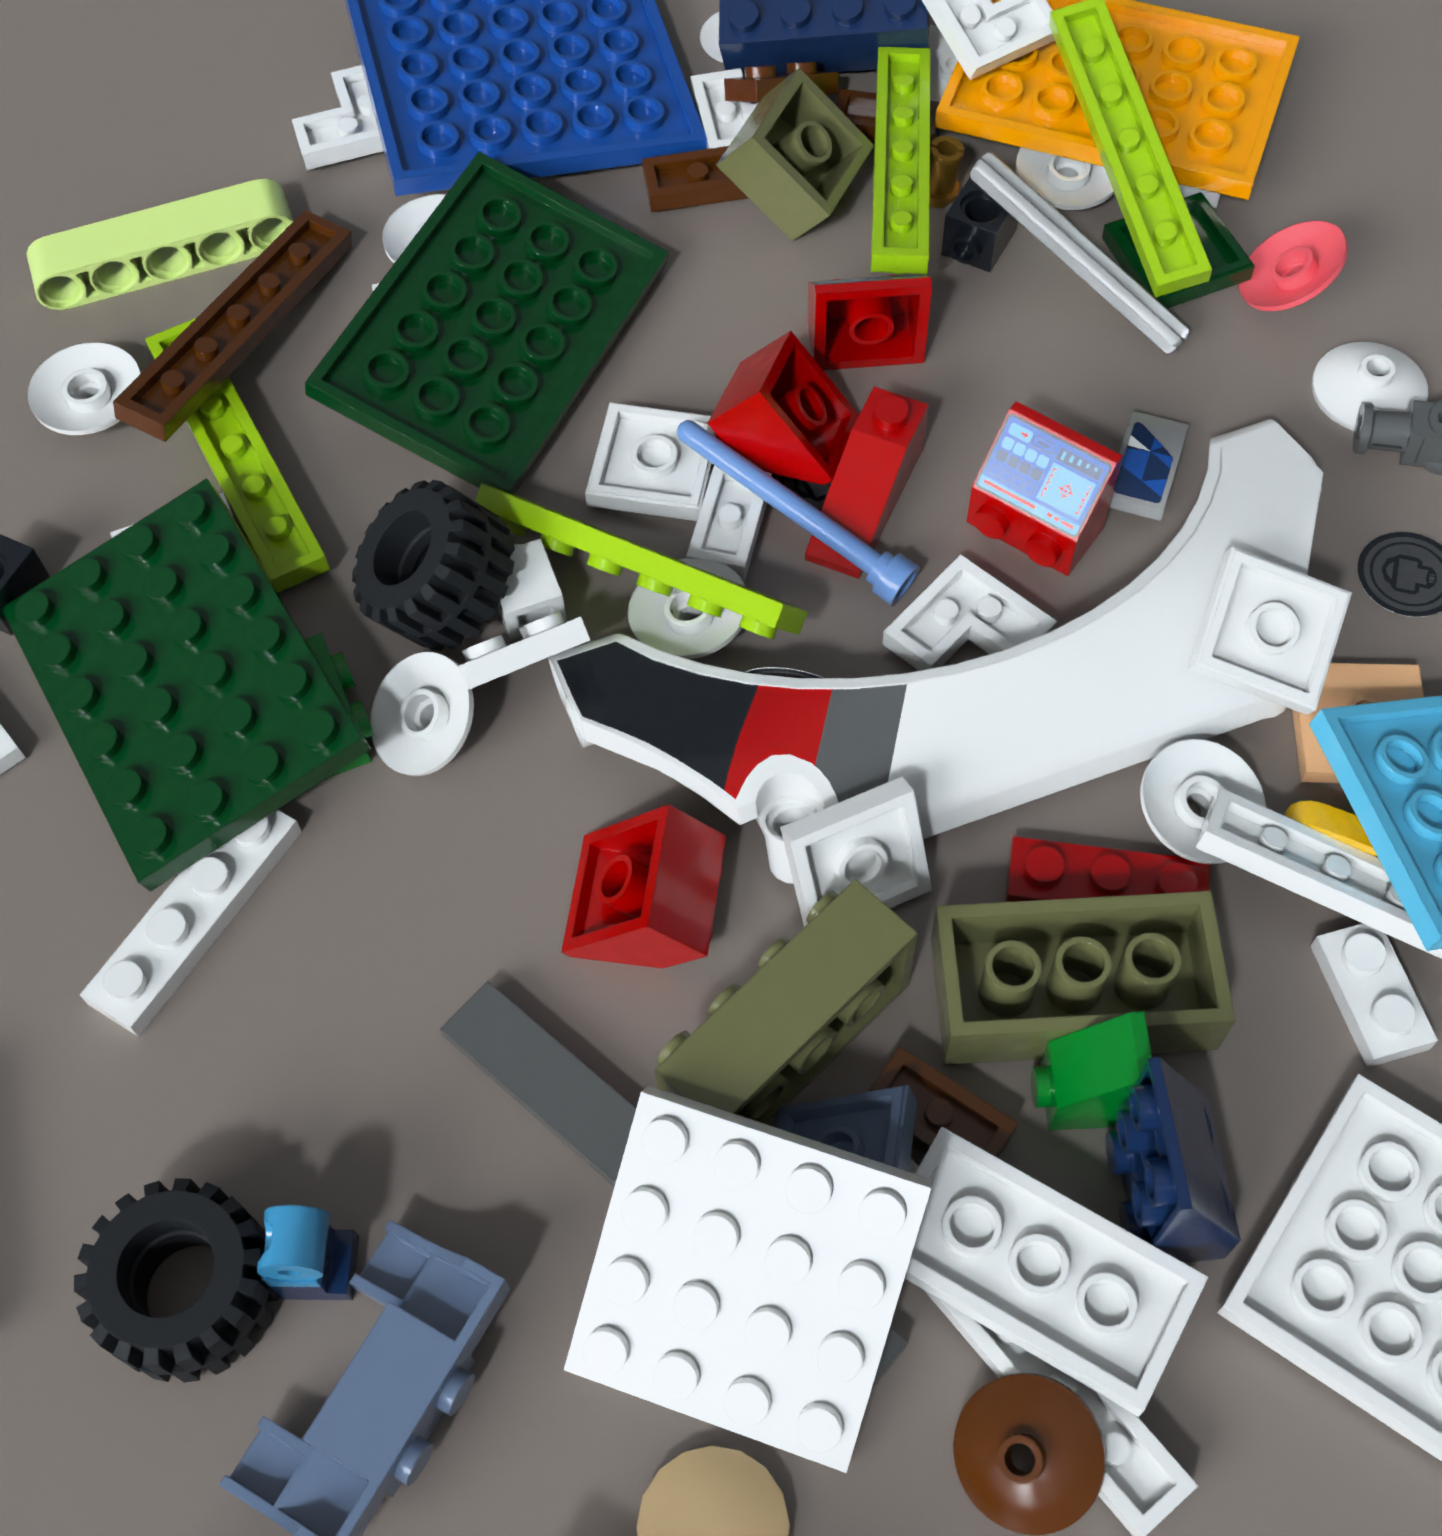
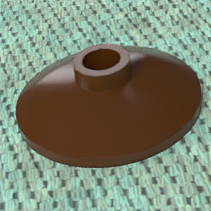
M1034 1373L1006 1375L980 1388L969 1399L959 1416L953 1442L957 1474L972 1503L994 1523L1021 1534L1045 1535L1055 1533L1078 1521L1096 1501L1106 1473L1104 1438L1090 1408L1066 1385L1052 1378ZM1021 1443L1032 1450L1035 1456V1466L1032 1471L1024 1472L1014 1466L1010 1457L1011 1448L1014 1444Z

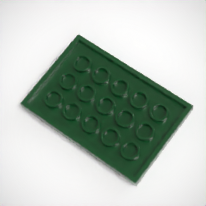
M478 151L305 381V394L480 488L482 483L515 494L665 268L669 252Z
M207 478L11 601L2 609L137 882L150 892L371 749L218 491Z

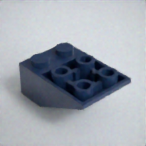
M1160 1057L1148 1058L1135 1085L1129 1088V1097L1124 1107L1117 1111V1120L1112 1128L1113 1131L1107 1132L1105 1137L1106 1155L1110 1171L1113 1175H1122L1127 1200L1120 1202V1226L1183 1263L1226 1258L1241 1241L1209 1098Z

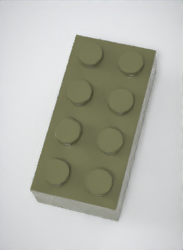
M856 879L839 895L834 891L828 892L813 906L806 918L808 924L791 940L785 936L781 937L766 950L758 962L760 970L742 987L737 983H733L717 996L708 1010L710 1017L691 1035L687 1031L680 1032L666 1044L657 1058L659 1065L654 1069L658 1089L768 1125L778 1115L779 1107L787 1106L909 986L918 933Z
M1211 891L936 906L930 939L944 1065L1041 1060L1046 1045L1050 1040L1129 1012L1142 1011L1145 1012L1151 1053L1218 1050L1236 1021Z

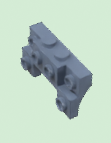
M389 1220L384 1228L387 1234L361 1274L355 1273L349 1282L355 1290L384 1306L385 1309L303 1438L300 1439L263 1416L257 1424L261 1428L231 1476L224 1475L219 1486L294 1536H362L385 1496L388 1494L393 1497L401 1483L410 1486L418 1478L432 1453L433 1444L428 1441V1438L444 1413L449 1416L454 1415L469 1394L475 1375L469 1372L475 1362L471 1354L511 1290L504 1278L470 1258L440 1247L396 1222Z

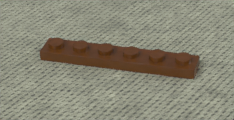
M304 210L113 401L115 418L166 442L352 248V231Z

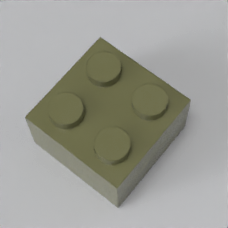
M799 67L761 98L716 166L793 241L831 215L874 145Z

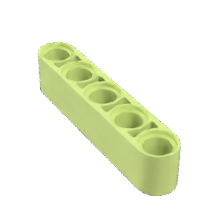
M255 179L47 235L35 240L28 247L26 254L37 300L49 309L65 310L256 258L294 219L281 185L270 179Z

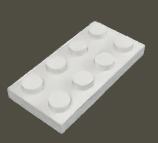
M941 1127L915 1173L934 1181L905 1279L1139 1417L1144 1412L1208 1276Z

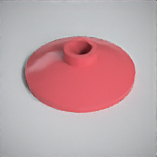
M1307 221L1289 226L1270 236L1249 256L1255 267L1251 280L1238 284L1243 299L1248 305L1257 310L1281 311L1293 308L1314 298L1335 280L1345 265L1348 256V242L1339 227L1330 222Z

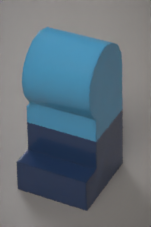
M299 1205L268 1207L264 1212L265 1249L258 1261L257 1273L261 1276V1280L280 1299L352 1300L354 1288L349 1282L356 1271L359 1235L355 1230L333 1229L329 1224L330 1213L323 1209Z

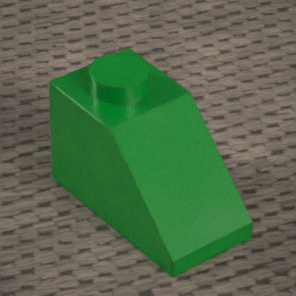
M1129 1012L1048 1041L1039 1066L1031 1067L1033 1104L1035 1108H1045L1048 1131L1109 1128L1114 1126L1117 1120V1111L1124 1107L1129 1097L1130 1086L1135 1085L1148 1058H1152L1145 1012Z

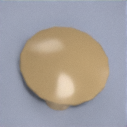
M711 1445L685 1451L658 1470L642 1496L636 1528L638 1536H788L790 1522L784 1494L766 1467L740 1450Z

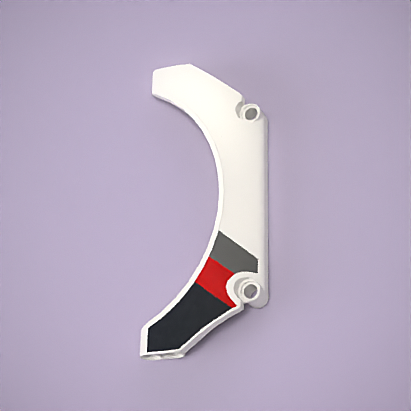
M1267 419L1210 438L1208 469L1195 506L1182 529L1161 555L1128 586L1093 610L1047 634L1009 649L958 664L905 674L862 678H793L751 674L702 664L660 651L622 634H611L575 646L548 657L559 695L583 748L596 744L657 769L705 798L739 825L756 819L765 836L771 872L777 879L785 883L794 884L780 827L903 776L914 790L922 837L925 839L1152 759L1165 747L1178 741L1189 739L1205 740L1283 713L1287 707L1187 670L1224 553L1227 550L1235 547L1308 575L1319 500L1322 492L1323 471L1316 465L1312 457L1273 419Z

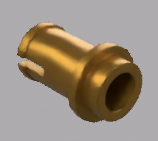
M951 136L936 137L930 145L929 206L933 208L947 206L957 197L959 192V182L956 178L960 161L964 155V146L961 141Z

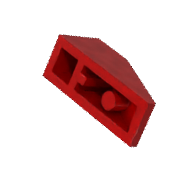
M875 386L850 432L821 509L822 513L873 549L924 449L929 406L927 403ZM811 536L805 551L806 561L860 579L863 573L861 569L815 536Z

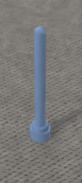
M686 420L679 424L677 436L681 442L868 574L866 581L873 585L872 593L890 606L897 604L911 587L920 571V566L901 553L893 556L888 551H885L883 554H880L694 421Z

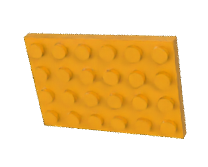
M991 0V2H992L993 4L996 3V2H998V1H1001V0ZM1047 0L1052 10L1085 1ZM1104 0L1177 183L1249 200L1300 36L1134 0ZM1055 41L972 80H969L957 61L936 110V128L1104 166Z

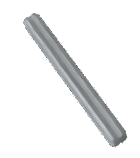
M987 152L975 163L970 172L971 180L1160 350L1170 355L1185 342L1190 334L1188 326L992 152Z

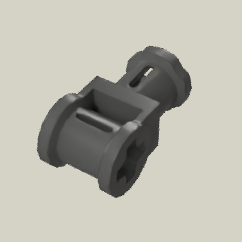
M1414 400L1409 412L1376 409L1372 403L1362 402L1358 410L1354 429V453L1365 454L1367 449L1400 452L1399 465L1423 467L1430 473L1442 475V401Z

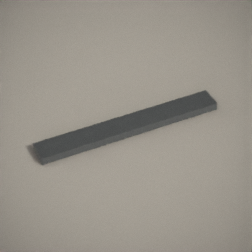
M487 981L440 1028L443 1037L615 1187L636 1108ZM892 1327L889 1329L872 1389L908 1344V1341Z

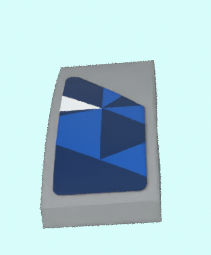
M1132 411L1119 454L1123 456L1109 508L1161 521L1189 424Z

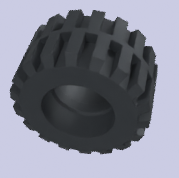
M423 480L414 483L410 490L405 487L396 493L392 502H386L378 511L377 518L373 523L369 524L364 533L366 536L363 543L358 547L355 557L358 560L353 569L352 582L356 583L353 595L355 602L360 604L359 610L364 616L372 619V621L424 648L442 651L445 646L452 649L461 645L465 636L471 639L480 631L481 624L485 620L489 621L497 611L495 607L500 598L504 599L509 587L506 585L508 577L513 574L515 561L511 560L510 557L515 551L514 539L508 536L510 532L508 525L499 519L500 516L442 481L432 480L428 483Z
M175 1178L172 1191H169L160 1181L143 1185L145 1197L136 1200L128 1193L116 1201L115 1204L120 1212L111 1221L101 1215L92 1227L100 1235L95 1245L85 1243L82 1245L77 1259L88 1267L87 1273L74 1275V1292L87 1300L76 1307L81 1322L93 1329L90 1336L100 1347L139 1373L142 1371L153 1379L169 1382L171 1375H174L184 1383L199 1381L202 1368H207L217 1375L231 1368L226 1357L231 1352L236 1350L245 1357L256 1346L248 1338L255 1327L267 1331L274 1317L264 1307L266 1301H279V1297L261 1280V1276L257 1273L258 1261L265 1249V1230L233 1196L229 1198L220 1187L205 1182L200 1189L192 1179ZM190 1246L212 1247L214 1257L213 1273L201 1297L193 1305L180 1313L168 1317H151L147 1305V1293L152 1276L159 1265L170 1255Z

